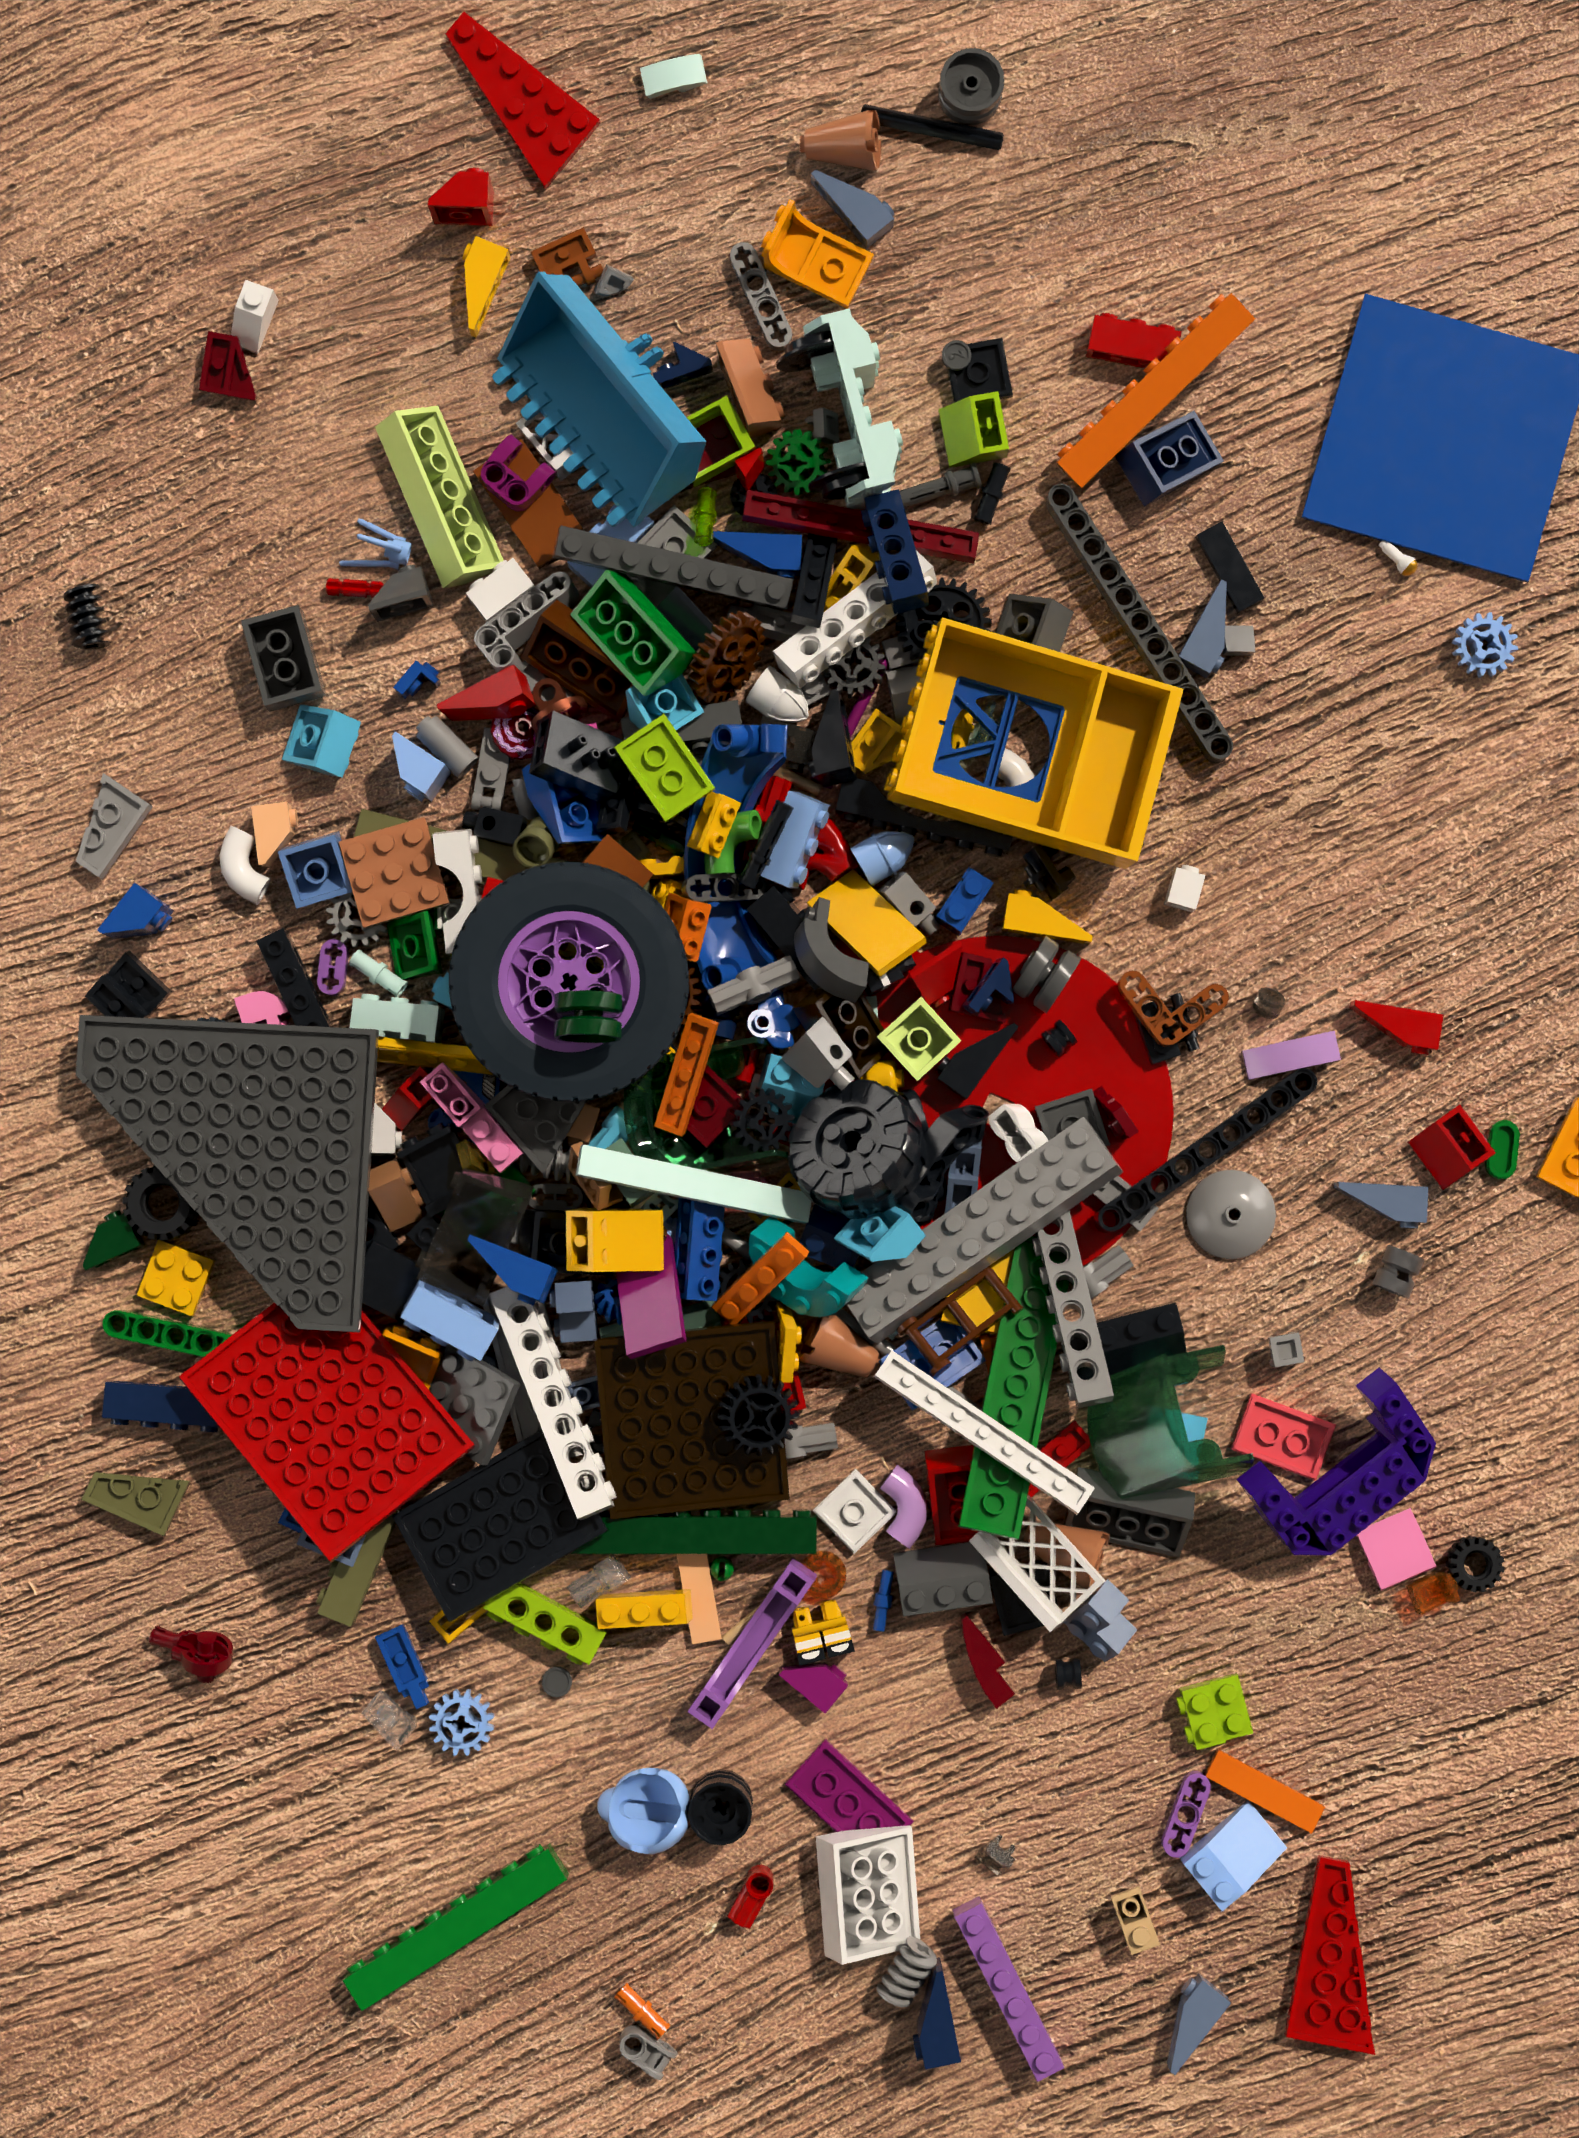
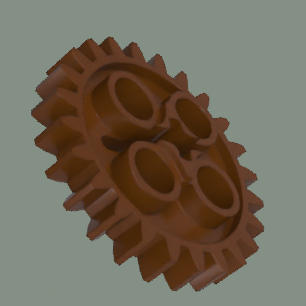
M738 611L736 615L731 612L728 619L721 617L719 626L716 624L712 625L711 634H704L705 642L697 645L700 651L692 656L696 659V662L689 666L693 670L688 676L692 680L689 686L694 689V694L708 703L710 701L717 703L718 700L723 702L727 695L733 696L735 688L741 690V682L743 680L749 681V672L756 670L753 666L754 663L761 660L758 653L764 649V646L760 643L766 638L762 635L765 629L760 626L761 622L747 612Z

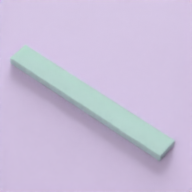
M588 1145L580 1146L575 1176L803 1224L809 1221L811 1200L799 1190Z

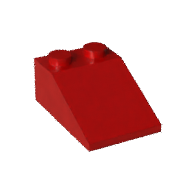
M974 1445L924 1451L935 1546L968 1542L979 1532L958 1527Z

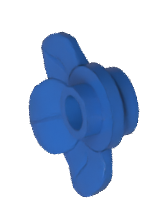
M777 990L772 992L769 998L758 1003L757 1010L748 1016L746 1027L753 1037L766 1039L774 1048L785 1049L794 1045V1039L790 1031L797 1028L801 1023L792 1009L794 1006L784 1005L783 992ZM757 1020H765L767 1027H760L757 1024Z

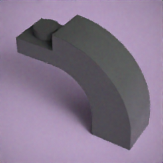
M819 897L813 907L807 908L804 920L794 933L796 955L807 975L818 986L836 997L855 1003L866 989L869 963L849 957L833 945L827 931L830 900Z

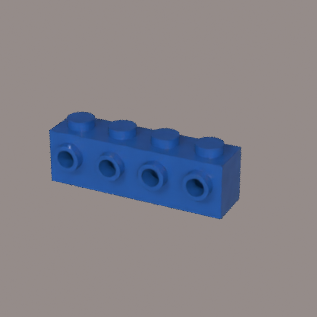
M679 1198L674 1255L681 1299L717 1301L720 1289L719 1270L722 1260V1234L725 1229V1207Z

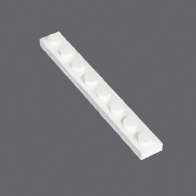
M894 1351L890 1352L874 1377L1076 1515L1095 1489Z

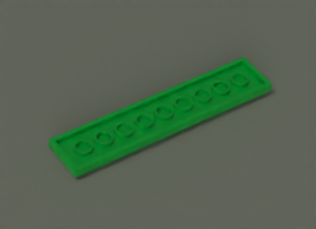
M1031 1236L1014 1248L1007 1288L1021 1304L1023 1310L1017 1315H1013L1010 1312L999 1321L981 1411L1037 1448L1057 1348L1052 1325H1056L1057 1322L1055 1314H1049L1045 1298V1296L1050 1295L1048 1284L1042 1285L1039 1267H1043L1041 1255L1035 1256L1032 1239L1036 1237ZM1053 1252L1049 1256L1051 1261L1057 1264L1063 1263L1066 1260L1065 1255L1061 1252ZM1059 1281L1056 1284L1058 1290L1066 1293L1069 1281ZM974 1445L958 1527L1018 1540L1030 1483Z

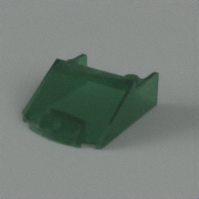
M750 1037L712 1045L707 1065L722 1080L732 1079L739 1076L745 1068L744 1052L770 1047L771 1045L766 1039L760 1037ZM676 1053L664 1055L648 1073L624 1089V1121L628 1140L635 1156L710 1172L736 1170L740 1167L787 1158L788 1152L769 1150L760 1152L758 1148L756 1152L749 1150V1145L746 1147L738 1144L741 1137L732 1138L731 1126L709 1148H706L687 1129L685 1135L681 1137L654 1127Z
M1224 1345L1167 1356L1165 1353L1109 1376L1114 1393L1113 1401L1088 1406L1087 1431L1093 1458L1104 1480H1107L1121 1499L1241 1475L1253 1467V1453L1223 1459L1218 1444L1210 1439L1188 1442L1175 1386L1193 1382L1197 1378L1199 1370L1222 1366L1226 1353Z

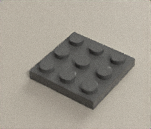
M447 1344L429 1391L475 1444V1447L465 1456L480 1465H488L521 1383L483 1360L479 1361L474 1358L473 1361L465 1359L457 1353V1348Z

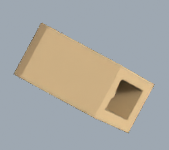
M1137 1886L1112 1895V1903L1131 1955L1159 1946L1160 1943L1140 1887Z

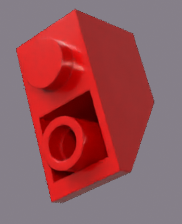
M419 1067L397 1089L382 1108L401 1131L435 1100L420 1083L429 1074L422 1067Z

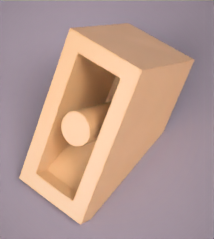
M288 802L251 806L258 865L262 868H269L279 856L278 851L286 847L295 835L294 827L298 826V815L296 809H292Z

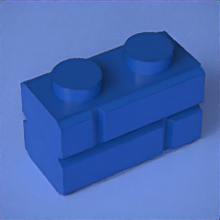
M968 867L935 919L940 925L955 935L960 936L994 883Z

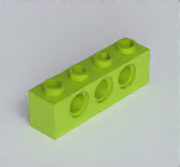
M521 1582L487 1601L483 1607L488 1611L486 1615L500 1623H503L504 1620L515 1625L513 1630L526 1637L532 1634L540 1638L542 1646L552 1651H556L558 1648L568 1653L566 1658L581 1666L583 1662L590 1665L607 1633V1629H598L596 1622ZM513 1600L523 1601L526 1611L520 1615L514 1614L510 1610V1602ZM540 1614L549 1615L553 1622L552 1626L547 1629L540 1628L536 1623V1617ZM567 1628H573L578 1632L579 1639L576 1642L569 1643L564 1640L562 1632Z

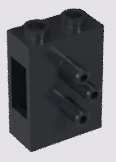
M553 710L538 721L529 774L603 803L619 791L621 785L619 774L624 762L614 747L624 740Z

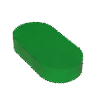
M1508 1120L1495 1122L1488 1131L1487 1141L1496 1153L1485 1161V1169L1494 1179H1507L1511 1177L1517 1167L1520 1132L1518 1127Z

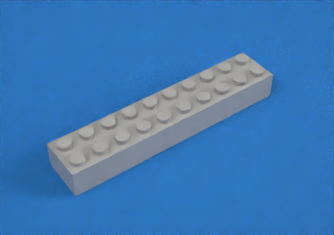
M1082 1117L922 1229L926 1237L907 1258L877 1261L861 1272L869 1277L867 1283L847 1303V1306L867 1337L878 1344L893 1334L907 1319L913 1316L917 1317L1123 1173V1170L1091 1124Z

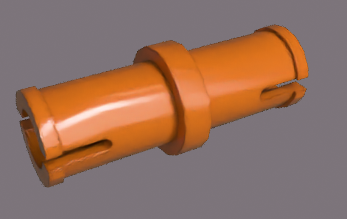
M628 1983L614 1996L633 2015L632 2019L635 2022L639 2021L657 2040L671 2026L651 2007L652 2003L649 2000L644 2001Z

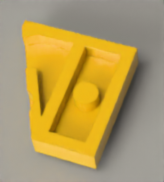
M776 1302V1312H778L780 1318V1329L776 1330L779 1379L783 1383H793V1373L798 1371L799 1356L795 1352L796 1345L801 1344V1327L796 1326L791 1309L782 1302Z

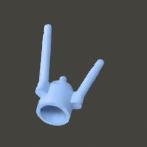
M360 518L357 520L358 524L390 540L386 542L363 534H357V539L385 548L384 557L389 558V560H342L339 562L340 566L390 567L399 569L400 564L407 565L412 543L407 542L404 537L396 536Z

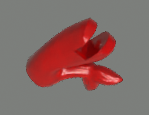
M828 818L825 827L820 829L817 837V848L823 850L824 854L815 853L809 858L806 866L808 869L807 876L804 882L798 886L801 890H804L810 870H817L830 881L836 882L858 866L848 842L830 818Z

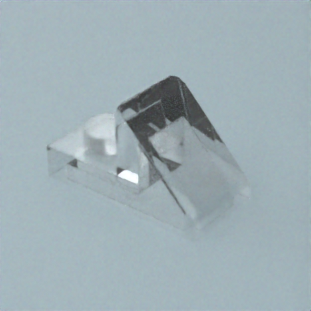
M379 1690L361 1713L396 1751L399 1750L417 1727V1718L403 1711L388 1693Z

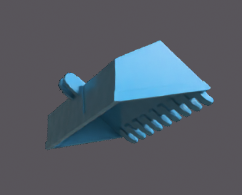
M538 271L497 357L502 367L493 374L492 378L498 386L504 384L510 378L515 380L517 384L506 394L511 403L517 402L525 395L528 396L531 401L521 409V415L525 420L528 421L541 412L545 419L535 427V432L540 438H544L553 430L558 433L559 437L549 445V449L555 456L562 453L568 447L574 453L563 463L568 473H573L582 465L587 469L588 472L578 480V486L582 491H587L596 483L600 485L602 490L592 498L594 506L597 509H601L610 501H613L617 506L607 515V522L612 527H615L627 519L633 527H636L646 516L695 481L706 440L650 374L651 370L649 368L663 357V350L656 346L641 357L638 356L652 344L653 338L645 333L628 344L626 340L620 338L569 275H549L546 272Z

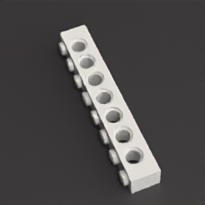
M507 1286L490 1293L489 1296L577 1519L583 1520L614 1507L612 1499L616 1498V1494L611 1482H605L601 1471L605 1470L604 1463L599 1452L593 1453L590 1445L594 1441L589 1426L587 1424L583 1426L579 1418V1414L583 1413L581 1405L576 1396L572 1398L568 1386H571L572 1383L566 1369L560 1370L556 1359L560 1358L561 1355L555 1341L549 1342L545 1331L550 1330L544 1313L538 1314L535 1304L533 1306L518 1300L519 1294ZM520 1308H527L529 1313L527 1320L522 1323H516L514 1319L515 1312ZM532 1335L538 1336L540 1340L539 1346L533 1351H528L525 1347L527 1338ZM542 1363H548L551 1368L550 1374L544 1379H539L536 1375L537 1367ZM553 1391H559L562 1396L560 1404L550 1407L547 1403L548 1395ZM563 1419H570L573 1423L572 1431L567 1435H561L558 1431V1425ZM574 1447H581L584 1451V1457L578 1463H572L569 1459V1453ZM592 1475L595 1479V1486L592 1490L584 1492L580 1487V1481L584 1476Z

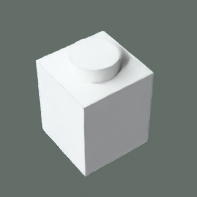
M1189 865L1175 868L1164 905L1194 912L1197 908L1205 875L1199 874L1198 868Z

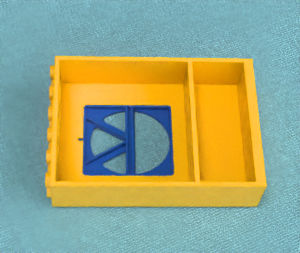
M943 617L937 625L932 624L930 631H927L923 648L927 649V653H924L923 658L919 660L915 676L920 677L919 682H916L915 688L912 687L907 705H911L912 708L907 716H904L900 728V733L904 734V737L899 745H896L893 753L892 762H895L896 766L886 779L884 790L889 791L886 800L1123 869L1138 862L1184 689ZM987 696H1005L1006 700L999 726L976 704L977 699ZM1019 700L1031 707L1044 722L1049 735V755L1042 770L1028 782L1012 787H995L1016 705ZM965 709L995 740L953 749L951 732L954 721L960 711ZM991 753L983 782L970 776L959 764L960 760Z

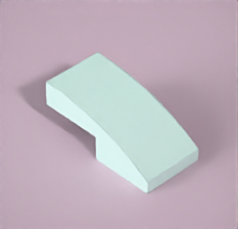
M700 54L668 59L640 68L645 94L649 99L675 90L682 93L707 84L702 55Z

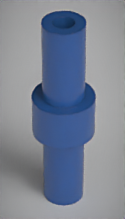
M882 1570L879 1592L875 1593L874 1598L876 1611L873 1630L885 1631L888 1608H891L893 1596L890 1593L894 1571Z

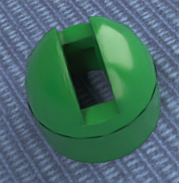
M720 1556L712 1561L710 1573L714 1579L726 1581L732 1577L734 1565L729 1558ZM720 1562H725L724 1577H718Z

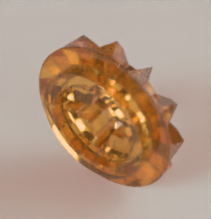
M817 1551V1554H810L801 1563L814 1572L819 1571L823 1562H826V1571L831 1573V1575H835V1577L825 1578L822 1587H819L820 1583L818 1582V1577H816L807 1594L817 1599H828L837 1595L842 1590L846 1581L845 1565L837 1555L828 1551Z

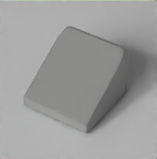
M1225 625L1223 655L1253 656L1255 653L1253 626Z

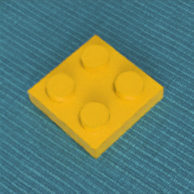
M158 1240L137 1296L193 1317L212 1272L215 1260L166 1241Z

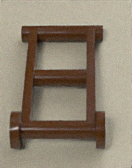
M988 1266L919 1320L913 1316L903 1322L896 1331L900 1336L907 1334L932 1366L929 1374L932 1378H935L951 1366L952 1363L949 1359L1008 1313L1012 1312L1013 1315H1017L1023 1310V1307L994 1270ZM983 1280H986L1004 1302L1005 1306L977 1327L957 1300ZM945 1309H948L968 1335L938 1356L919 1329Z

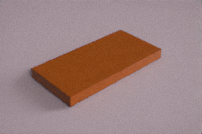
M521 438L519 441L523 444V447L509 464L508 468L526 482L540 465ZM484 464L473 470L474 475L538 569L556 559L552 558L560 526L584 531L552 483L528 509L518 512L510 509L485 487L481 477V469ZM493 471L489 474L488 480L490 482H498L502 479L503 473ZM520 489L515 490L510 498L513 501H521L525 497L526 492Z

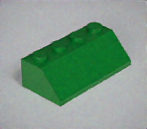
M605 570L570 614L643 696L651 694L679 677L694 659L692 657L693 654L697 653L625 573Z

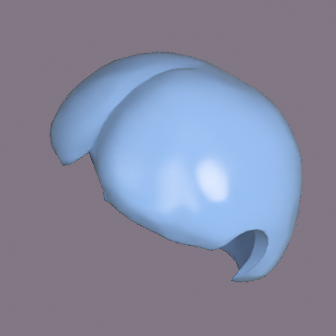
M643 1768L631 1771L624 1775L615 1787L606 1789L600 1795L597 1802L598 1813L608 1823L610 1833L616 1842L623 1848L640 1854L653 1855L670 1849L681 1840L688 1829V1811L690 1806L688 1789L676 1774L665 1769Z

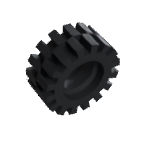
M1475 1536L1463 1537L1459 1539V1543H1454L1451 1546L1453 1548L1452 1551L1447 1553L1449 1560L1446 1561V1567L1449 1568V1571H1447L1448 1575L1452 1577L1455 1584L1471 1592H1485L1487 1588L1492 1589L1495 1587L1494 1583L1496 1581L1500 1582L1502 1578L1500 1573L1504 1572L1505 1567L1502 1566L1504 1558L1500 1555L1501 1551L1498 1547L1484 1538ZM1471 1553H1480L1486 1560L1485 1570L1476 1576L1469 1575L1464 1568V1561Z

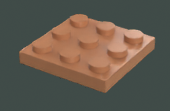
M425 817L339 841L364 929L450 904L440 866L436 865L434 845Z

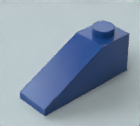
M713 531V540L719 547L772 575L793 580L795 576H800L802 535Z
M469 1234L467 1240L512 1291L519 1294L518 1300L533 1306L536 1301L545 1303L558 1271L557 1269Z

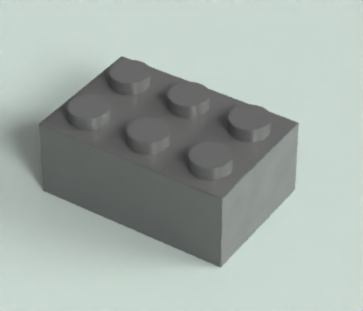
M299 605L241 620L263 704L269 712L327 696L305 615Z

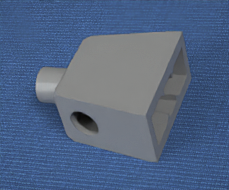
M897 872L896 875H893L877 890L914 927L918 925L927 937L940 927V923L931 914L936 909L935 905L907 872ZM913 902L917 904L915 913L910 911V906Z
M823 1016L781 1058L816 1088H820L830 1079L842 1091L855 1079L842 1066L852 1056L850 1049Z

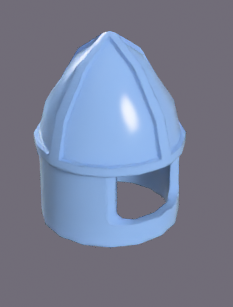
M883 831L876 834L872 833L870 837L854 845L850 850L854 854L869 884L874 886L892 874L896 875V872L905 865L913 848L914 837L905 832Z

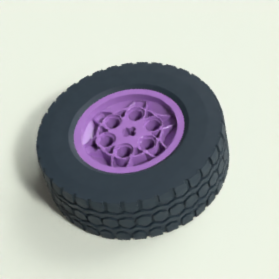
M556 862L535 866L517 873L498 884L480 900L465 920L456 939L450 961L449 995L451 1007L459 1032L470 1051L489 1072L502 1082L518 1091L547 1100L577 1102L597 1099L620 1091L639 1080L659 1062L671 1046L682 1024L688 1001L689 971L685 949L668 913L647 890L627 876L589 863ZM564 943H571L576 947V955L571 960H564L559 956V948ZM591 957H598L604 963L603 970L598 974H592L586 968V962ZM541 959L548 961L551 965L550 973L545 977H539L533 972L534 963ZM568 973L570 977L573 974L577 977L578 980L574 983L576 988L572 991L590 990L593 987H599L604 992L622 995V1013L614 1017H608L622 1023L621 1041L610 1043H574L554 1039V1022L563 1018L562 1015L555 1012V994L570 991L568 987L564 990L560 985L564 982L563 975ZM547 990L551 993L552 1003L548 1007L541 1008L535 1003V995L538 991Z

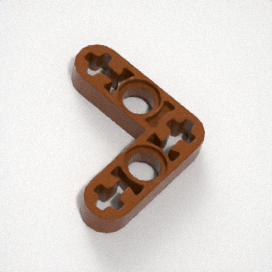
M1128 971L1119 978L1117 983L1121 996L1155 1042L1164 1047L1171 1046L1180 1041L1222 1010L1229 1001L1227 989L1222 985L1212 984L1171 1013L1140 972ZM1127 977L1130 980L1135 978L1138 980L1139 983L1136 985V989L1140 994L1145 990L1148 995L1140 998L1137 1003L1133 1000V998L1138 996L1133 989L1128 991L1125 988L1128 983ZM1209 991L1213 994L1219 992L1221 995L1218 999L1220 1005L1218 1006L1214 1002L1207 1006L1205 1009L1209 1014L1206 1015L1203 1006L1196 1002V1000L1199 998L1202 1004L1211 997ZM1146 1000L1153 1001L1157 1006V1013L1153 1017L1145 1016L1142 1012L1141 1007ZM1187 1007L1195 1008L1199 1014L1198 1021L1194 1024L1187 1023L1183 1018V1012ZM1176 1016L1179 1025L1186 1029V1031L1182 1032L1181 1027L1172 1032V1040L1168 1037L1163 1039L1160 1035L1163 1032L1162 1025L1165 1028L1171 1027L1176 1023L1172 1017Z

